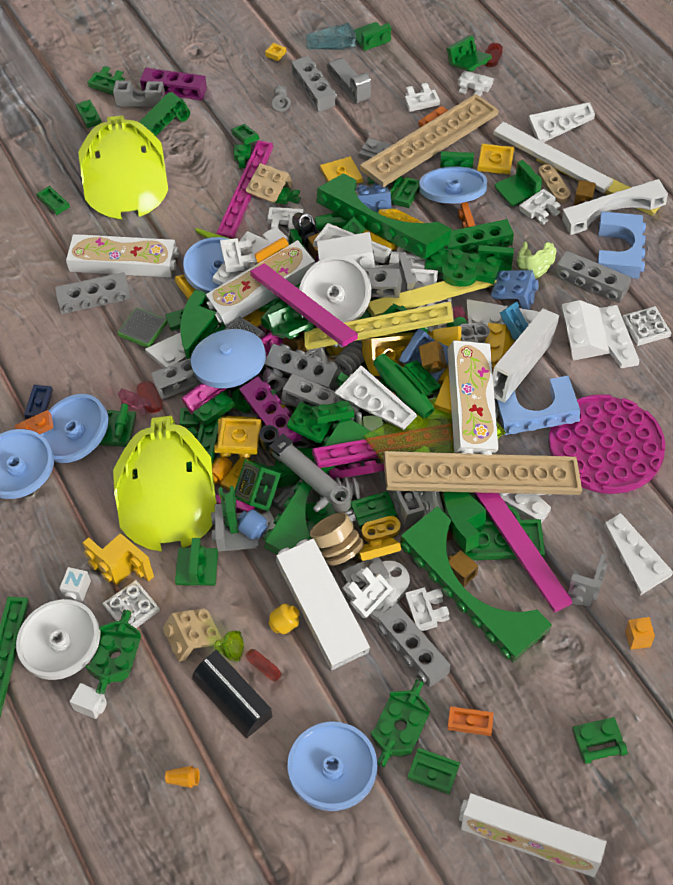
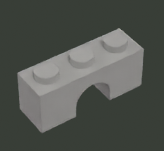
M116 81L113 91L116 106L154 107L165 96L163 82L147 81L144 91L134 89L131 81Z

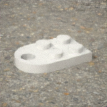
M383 561L389 573V578L385 580L393 590L369 614L376 621L379 615L394 606L408 591L410 584L409 573L398 562ZM397 570L401 572V575L393 577L390 573ZM347 594V599L352 601L353 597Z

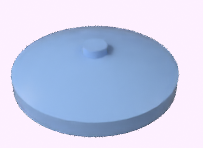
M444 167L423 175L419 186L421 194L429 200L440 203H464L475 200L486 192L487 178L481 172L471 168Z
M206 238L192 245L186 252L183 262L184 275L189 284L196 290L209 293L220 286L212 282V277L224 262L220 240H227L228 238Z
M227 329L209 335L196 346L191 356V366L195 377L203 384L214 388H230L244 384L254 378L264 366L266 352L263 342L254 333L242 329Z
M71 395L56 403L49 410L52 414L53 429L40 435L49 443L54 455V462L71 463L80 460L90 454L103 439L108 427L107 410L92 395Z
M15 429L0 434V498L16 499L27 496L39 489L49 478L54 465V455L47 440L37 432Z
M324 722L310 727L296 739L288 756V775L294 791L308 805L325 811L344 810L359 803L372 789L377 775V757L370 740L357 728L341 722Z

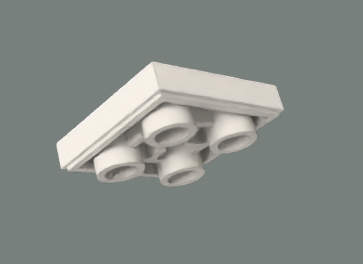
M656 306L622 316L625 326L637 346L671 336V331Z
M137 580L102 603L103 607L115 621L121 619L123 610L131 611L128 623L135 628L160 612V608Z

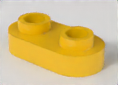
M387 516L366 522L362 526V538L366 542L395 537L400 532V521L394 516Z

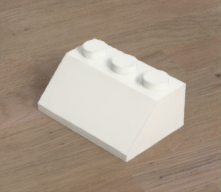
M370 232L317 241L319 261L331 256H343L356 261L363 269L376 268Z
M580 300L562 304L563 318L573 361L609 354L599 307Z

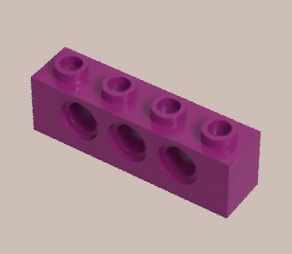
M145 68L140 78L142 91L146 89L147 81L163 82L165 95L173 92L180 98L202 100L207 89L206 76Z
M258 376L241 387L240 392L257 417L261 419L264 426H275L279 431V436L285 434L293 441V444L302 439L301 434L287 428L291 414L286 407L282 408L280 406V399L276 394H271V388L266 381L262 382Z

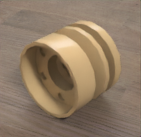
M345 512L335 513L324 518L310 531L311 538H314L318 548H321L320 552L328 565L333 566L348 561L363 547L364 542L359 537L358 532L353 529L354 525Z

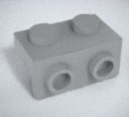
M376 557L356 565L347 566L341 571L343 583L347 584L353 581L362 590L367 584L356 575L361 568L365 569L367 567L374 576L381 574L384 579L389 578V573L380 557Z

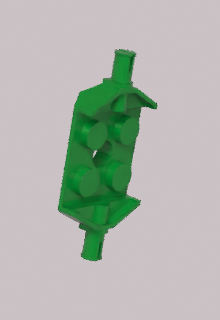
M123 610L119 621L99 627L101 634L98 649L91 660L90 666L86 665L88 672L95 679L99 680L96 689L98 694H105L107 684L122 682L129 677L142 637L140 631L128 623L131 615L129 610ZM113 653H121L117 658H111Z
M416 679L410 691L390 692V697L374 730L371 731L372 740L381 750L377 765L381 766L382 763V767H385L389 757L392 756L403 757L411 755L430 714V707L419 695L424 685L422 681L419 683V680ZM402 721L407 727L404 730H398L394 725L396 722Z

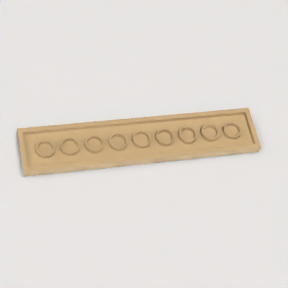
M474 94L360 165V170L384 187L497 116L499 110L477 94Z
M385 451L383 454L386 490L580 495L582 492L577 457Z

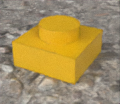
M272 43L265 51V57L279 61L287 53L286 47Z

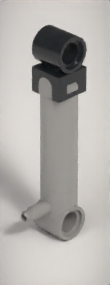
M266 425L262 427L259 432L262 448L269 451L270 455L280 464L283 462L323 497L313 507L315 512L323 509L328 503L331 504L336 512H346L351 507V495L348 488L340 486L293 446V441L285 434L279 436V431L275 426ZM340 497L345 498L343 501L336 500Z

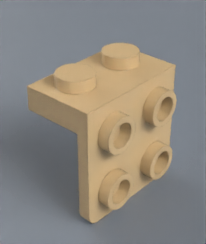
M260 163L246 188V192L268 202L275 203L283 187L291 188L293 182L287 172Z
M206 609L172 613L163 626L164 634L178 662L186 661L194 648L219 645L222 642V638Z

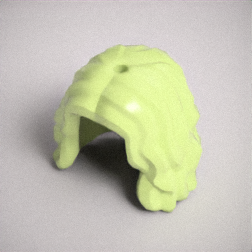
M524 242L522 244L523 247L518 252L517 266L519 270H533L535 279L546 273L554 263L557 252L553 243L546 242L542 250L532 255L528 249L527 242Z

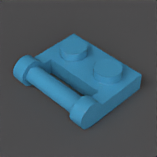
M518 302L511 304L500 312L503 323L507 325L511 332V337L515 341L529 326L518 308Z

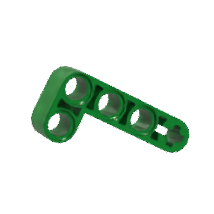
M169 92L139 123L157 136L175 117L181 122L188 120L190 110L181 98L173 92Z

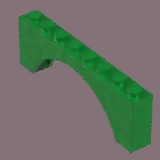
M344 173L317 188L316 203L348 220L356 217L367 230L423 260L450 243L452 228L438 221L431 223L403 222L385 217L369 209L356 195V179Z
M349 418L342 419L334 423L331 429L333 431L332 435H327L322 445L330 446L380 437V435ZM339 465L330 466V467H325V468H320V469H322L325 473H327V472L330 471L333 467H337V466H339ZM304 480L302 483L299 481L293 490L295 492L293 498L289 497L283 506L285 511L283 514L279 513L273 522L275 527L272 531L269 529L263 538L265 540L264 548L275 555H278V552L284 548L291 549L296 547L297 543L302 540H311L306 524L305 508L307 497L312 487Z
M437 506L401 535L400 546L405 553H410L414 557L418 567L424 568L428 572L429 578L434 583H438L442 587L443 593L456 602L457 608L471 618V623L485 633L486 639L499 648L500 654L513 663L548 633L552 624L537 609L512 612L489 606L475 598L461 585L451 569L446 551V537L450 529L451 519Z

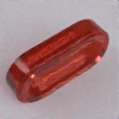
M491 43L488 45L485 53L491 54L492 59L484 64L485 66L495 67L498 64L503 53V46L501 44Z
M150 381L139 383L136 390L145 410L149 413L159 412L163 407V403L155 385Z
M250 649L245 654L248 661L270 680L277 682L282 676L280 670L257 650Z

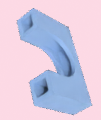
M601 211L598 236L623 239L632 248L622 252L599 250L598 264L631 278L639 279L640 272H644L645 261H642L645 256V248H642V246L645 244V235L643 233H645L646 223L643 222V215Z
M569 376L550 379V393L553 403L544 410L532 411L523 408L517 401L515 391L505 403L495 399L504 435L579 422L580 408Z

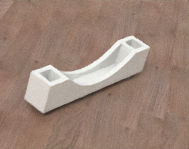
M659 179L649 181L639 186H633L623 191L563 209L562 221L569 234L573 235L587 230L590 224L600 217L601 211L610 212L620 208L631 207L652 210L666 205L668 193Z

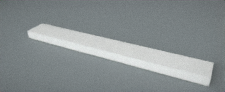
M502 122L494 130L493 135L575 179L596 183L595 189L602 193L613 184V179L505 122Z

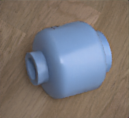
M256 510L244 511L237 519L239 522L238 530L250 540L260 539L268 529L266 525L267 519Z

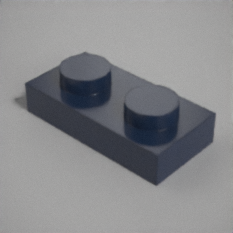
M33 385L24 413L25 419H29L47 410L53 392L52 386Z

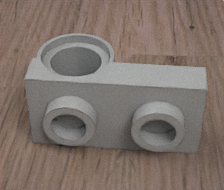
M266 368L262 376V382L266 381L269 383L271 380H276L274 384L269 386L271 390H277L278 393L281 388H284L289 378L283 376V373L278 369L274 368L271 370Z

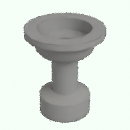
M276 86L272 106L277 111H285L290 107L291 100L286 96L287 90L284 86Z

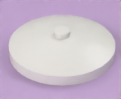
M331 256L315 263L305 273L299 290L343 323L358 320L366 311L371 299V283L366 271L356 261L343 256Z
M61 599L46 603L26 618L18 632L16 650L19 660L36 677L47 680L69 677L83 669L95 655L100 642L99 623L92 611L78 601Z

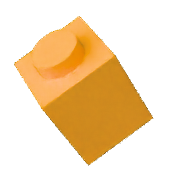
M650 617L628 620L625 633L630 650L651 647L655 634Z

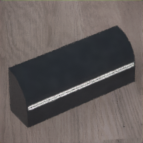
M217 650L207 656L195 669L192 680L246 739L273 717L270 706Z

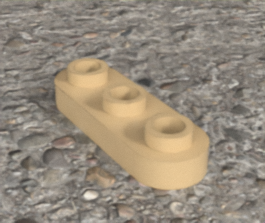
M549 164L540 166L538 175L541 177L547 191L556 197L555 202L561 204L568 202L570 191L555 168Z

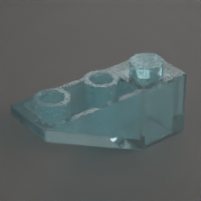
M349 22L306 35L307 49H347L356 46V33Z

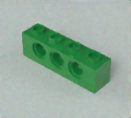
M508 219L451 231L450 243L444 248L461 250L462 252L472 254L478 253L479 245L508 247L513 245L514 233Z

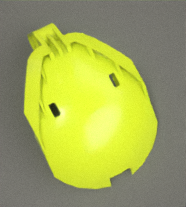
M123 115L107 117L108 122H103L91 130L78 152L85 201L97 212L110 218L122 219L121 212L137 210L139 217L159 206L168 192L162 144L150 130L137 121L124 120ZM141 147L146 148L145 153L141 152ZM95 152L100 153V158L95 156Z
M171 415L152 418L151 427L135 434L118 459L113 469L114 493L121 530L136 544L150 550L162 552L161 543L181 541L182 548H186L191 545L192 538L201 539L213 525L211 513L215 512V504L217 502L212 473V460L208 452L189 430L181 425H176ZM187 462H192V472H187ZM135 469H137V472H138V478H137V479H134V477H135V475H134V470H135Z

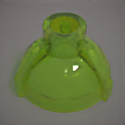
M229 631L221 640L215 642V650L219 653L222 652L224 657L229 660L240 661L244 651V641L241 632Z

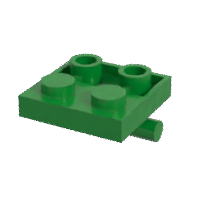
M121 404L120 411L107 410L108 427L99 445L121 447L128 445L132 439L137 416L136 412L128 411L129 406L127 404Z

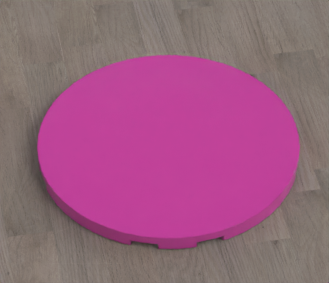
M602 394L579 398L577 402L580 408V421L550 428L548 445L551 456L577 457L581 486L590 491L618 494L640 488L657 474L664 459L665 438L658 422L648 411H644L637 406V403L625 398L619 399L611 397V395Z

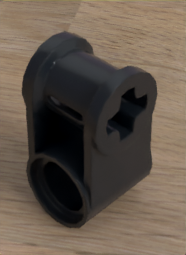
M299 212L294 214L292 223L294 228L297 229L299 236L302 237V244H304V247H307L308 237L319 232L311 215ZM304 217V223L301 224V219Z

